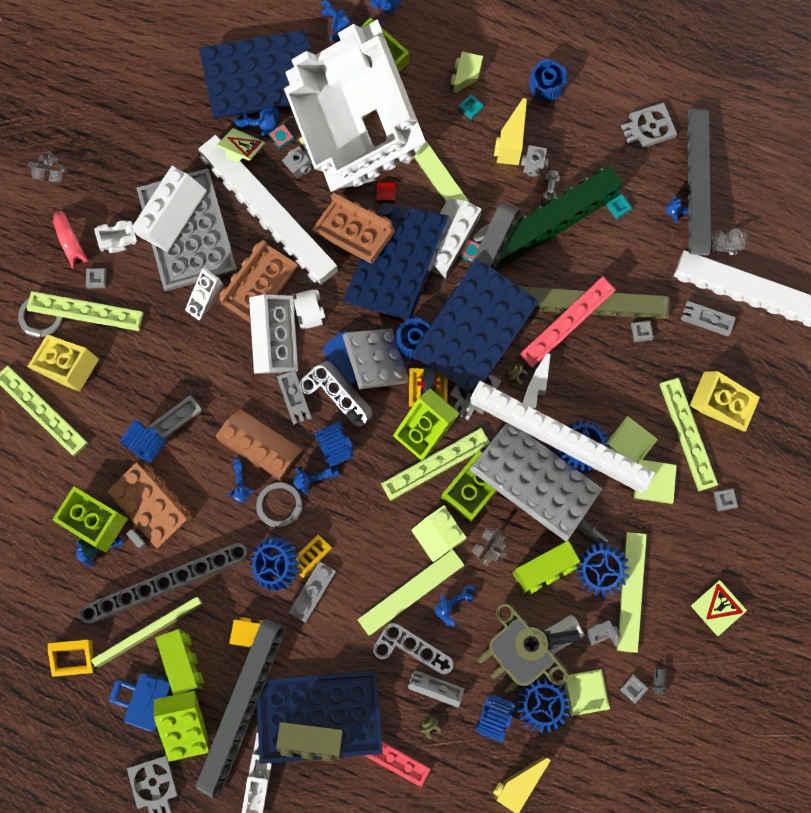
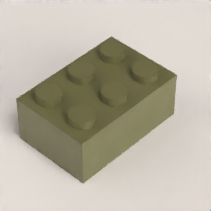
M280 722L276 749L280 752L281 756L293 757L294 754H301L303 759L314 760V756L322 757V761L335 762V759H339L342 730Z

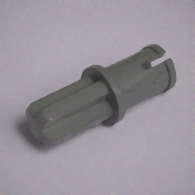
M584 518L576 527L585 535V538H589L598 547L601 541L607 543L609 540L596 529V526H592Z

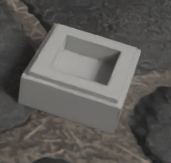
M86 268V287L106 288L107 270L105 268Z
M650 320L631 323L634 342L653 340Z
M734 488L713 493L718 512L738 508Z
M131 529L126 533L140 550L143 551L147 547L145 541L136 531Z
M631 675L620 688V691L632 702L637 703L648 687L635 675Z

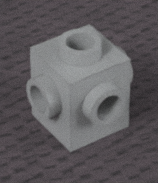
M528 146L527 155L523 154L521 166H524L523 173H527L529 176L542 175V171L546 170L548 165V159H545L547 148Z
M299 146L290 150L282 160L297 179L309 173L313 167L308 151L306 149L303 151Z

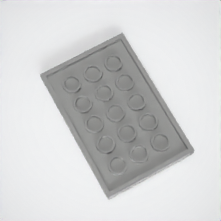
M209 169L188 174L205 188L207 192L169 252L152 244L164 291L196 283L203 268H206L216 277L237 272ZM161 181L137 187L142 210Z
M509 423L504 425L470 469L471 472L564 541L570 538L602 491L601 487L578 470L573 469L571 465H567V462L540 442Z

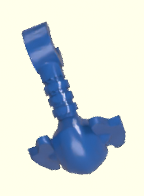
M324 0L321 2V5L327 8L322 10L321 13L324 16L331 15L334 18L331 29L335 30V32L329 39L336 41L340 38L338 33L351 26L352 16L344 14L345 11L343 9L340 12L336 11L331 3Z
M273 106L261 111L259 119L248 118L247 114H244V118L238 120L237 117L234 118L236 126L240 128L247 125L260 126L264 130L261 133L263 136L273 131L279 125L277 122L279 111L277 107L274 108Z
M673 194V200L667 204L665 210L669 216L674 218L675 224H678L679 215L688 214V207H682L681 199L676 200V195Z
M234 458L233 466L236 473L237 487L230 493H226V495L232 496L237 502L243 503L248 500L251 493L256 492V489L244 486L241 458Z
M299 466L295 468L297 474L294 476L293 484L296 488L302 489L306 495H310L309 485L311 482L339 476L340 472L338 467L334 469L328 468L324 472L309 476Z
M122 536L116 538L110 548H116L124 544ZM83 539L76 541V545L79 546L76 550V558L83 562L85 566L94 567L93 555L102 552V550L95 546L93 548L88 546Z
M471 585L466 586L462 593L452 597L449 601L445 599L442 593L439 594L441 600L435 606L436 615L447 626H455V621L450 617L452 606L464 600L473 602V595L469 593L475 594V587Z

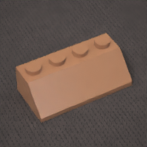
M241 409L226 420L216 435L219 442L281 482L303 452V449Z

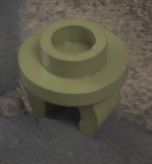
M517 363L508 368L507 378L515 383L522 384V380L519 379L520 373L523 376H527L528 373L522 369L523 366L520 363Z
M425 717L419 725L420 731L425 733L428 739H432L430 731L436 729L439 734L441 733L436 717Z

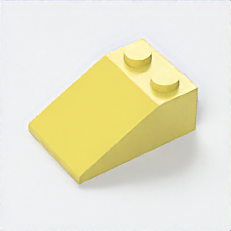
M525 98L522 99L501 130L500 137L496 138L494 156H497V163L519 165L527 101Z
M47 335L27 367L80 392L99 359L87 348Z
M718 371L704 372L690 406L709 417L746 432L760 397Z
M542 757L504 780L503 783L499 782L493 791L495 794L494 799L514 813H519L551 760Z

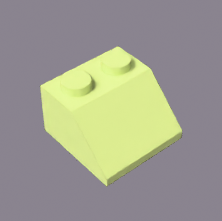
M445 506L430 514L411 530L432 562H435L466 540V536Z

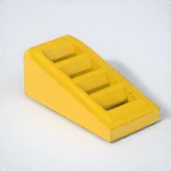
M319 535L298 553L300 554L299 557L296 558L297 561L302 562L306 566L304 568L301 564L297 565V568L301 570L298 574L302 578L310 573L332 549ZM317 543L324 551L321 552L315 544ZM309 550H313L318 556L315 557ZM305 555L312 561L311 563L304 558Z

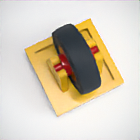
M424 367V369L410 368L409 407H413L417 399L429 389L433 390L447 402L448 379L435 371L434 367Z

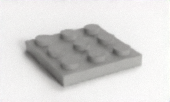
M392 328L349 332L343 335L359 389L404 384L409 381Z

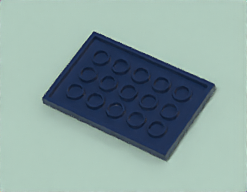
M300 30L199 47L213 119L261 112L270 106L274 108L289 107L290 103L284 88L290 84L285 72L294 68L292 59L306 51L311 53L307 31Z
M383 202L378 216L391 220L395 233L373 264L360 258L343 302L348 305L411 320L451 218L449 215Z
M475 258L411 355L429 367H434L435 371L472 395L479 381L483 383L486 381L539 300L478 258Z
M376 671L266 680L257 703L259 764L309 760L303 759L301 754H294L293 757L281 756L280 752L277 751L276 746L280 722L342 730L339 758L383 754ZM314 756V760L322 759V757Z

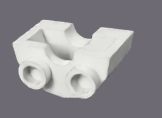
M119 221L114 227H108L107 224H103L94 228L100 250L103 252L106 249L109 250V253H116L127 250V245L129 244L135 245L137 240L132 228V222Z
M312 289L292 294L300 329L323 325L322 318H325L323 307H319L317 302L320 301L319 291Z

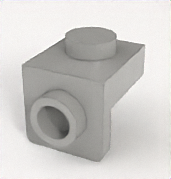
M610 621L595 624L588 629V638L592 645L611 638L615 647L619 645L618 638L621 637L616 626H612Z

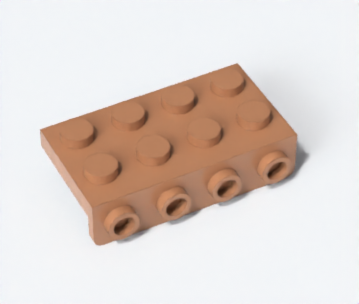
M332 193L331 198L333 201L315 224L312 231L318 236L373 264L395 233L392 221L386 217H379L371 209H364L355 201L353 203L348 201L342 194Z
M264 240L254 246L252 255L243 261L241 270L232 276L230 285L223 288L220 293L221 304L250 323L249 297L278 295L298 268V264L267 245V242Z
M136 462L107 492L150 542L159 549L186 522L191 521L193 517L190 515L191 511L178 501V496L173 491L167 489L165 481L153 473V468L147 462Z

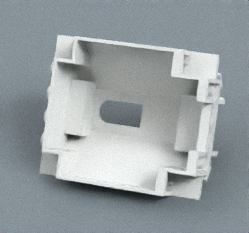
M378 19L363 28L355 24L347 27L338 33L341 41L316 55L308 51L292 59L294 68L285 72L290 85L284 88L312 164L314 169L324 173L331 192L377 181L376 177L380 175V172L395 168L399 162L409 164L426 142ZM376 109L386 132V141L378 146L372 144L362 118Z

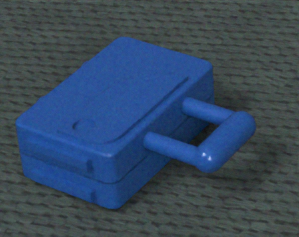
M344 331L325 344L323 354L328 359L327 361L333 363L352 387L357 385V380L343 339V335L348 332Z
M142 673L137 685L121 681L120 679L116 680L109 697V702L128 708L124 718L125 723L153 732L158 730L154 719V700L171 696L172 690L168 679L152 673ZM122 686L134 690L130 703L117 699Z

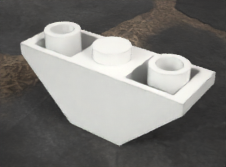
M206 268L201 270L185 309L199 321L218 300L224 286L220 279Z

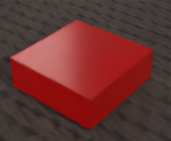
M377 183V202L395 203V183Z

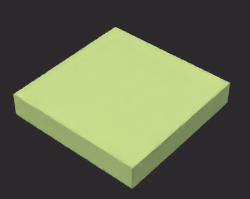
M637 460L638 464L655 472L647 490L643 494L635 490L634 498L672 504L674 502L676 465Z

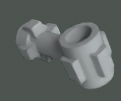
M549 170L548 174H546L545 180H548L547 191L542 196L545 205L549 204L548 202L557 196L554 189L555 183L559 182L560 179L558 171Z

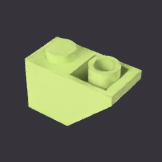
M462 52L461 57L456 59L455 69H457V73L453 74L451 79V85H454V93L478 81L483 56Z

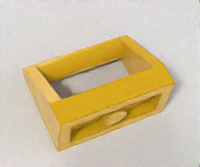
M80 640L48 643L52 677L93 673L94 667L91 661L93 659V641ZM85 650L86 666L57 668V652Z

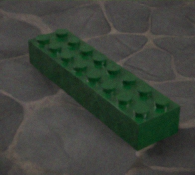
M611 166L606 169H599L590 179L586 177L577 187L568 188L564 195L559 198L558 196L552 198L548 202L549 204L544 207L539 206L530 216L527 217L525 215L517 221L518 223L515 224L494 270L497 272L616 198L623 183Z

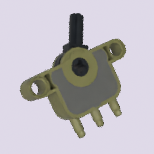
M509 602L502 603L496 610V616L505 628L493 637L489 648L481 654L478 661L483 663L493 656L500 666L494 670L491 677L496 679L506 671L514 680L504 689L506 695L516 690L520 685L528 686L543 673L552 683L556 685L563 684L567 680L568 670L552 650L554 645L580 641L579 631L575 629L551 634V630L545 631L535 625L528 626L527 620L513 604ZM502 607H508L511 610L510 617H504L501 614ZM530 638H532L533 641H537V644L534 646V648H532L531 645L527 644L530 641ZM557 669L563 671L564 678L556 679L553 672Z

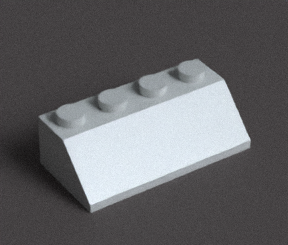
M171 166L132 226L135 234L169 252L207 190L187 173Z
M448 198L440 214L449 215L451 220L432 266V272L445 279L447 278L481 216V208L465 200Z
M259 295L249 297L254 374L298 371L293 296Z

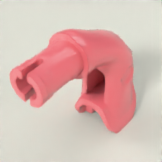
M58 211L57 214L56 212L53 224L72 269L76 266V259L89 262L65 213Z

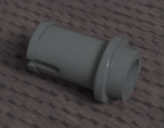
M654 669L653 694L666 695V691H668L666 688V670Z

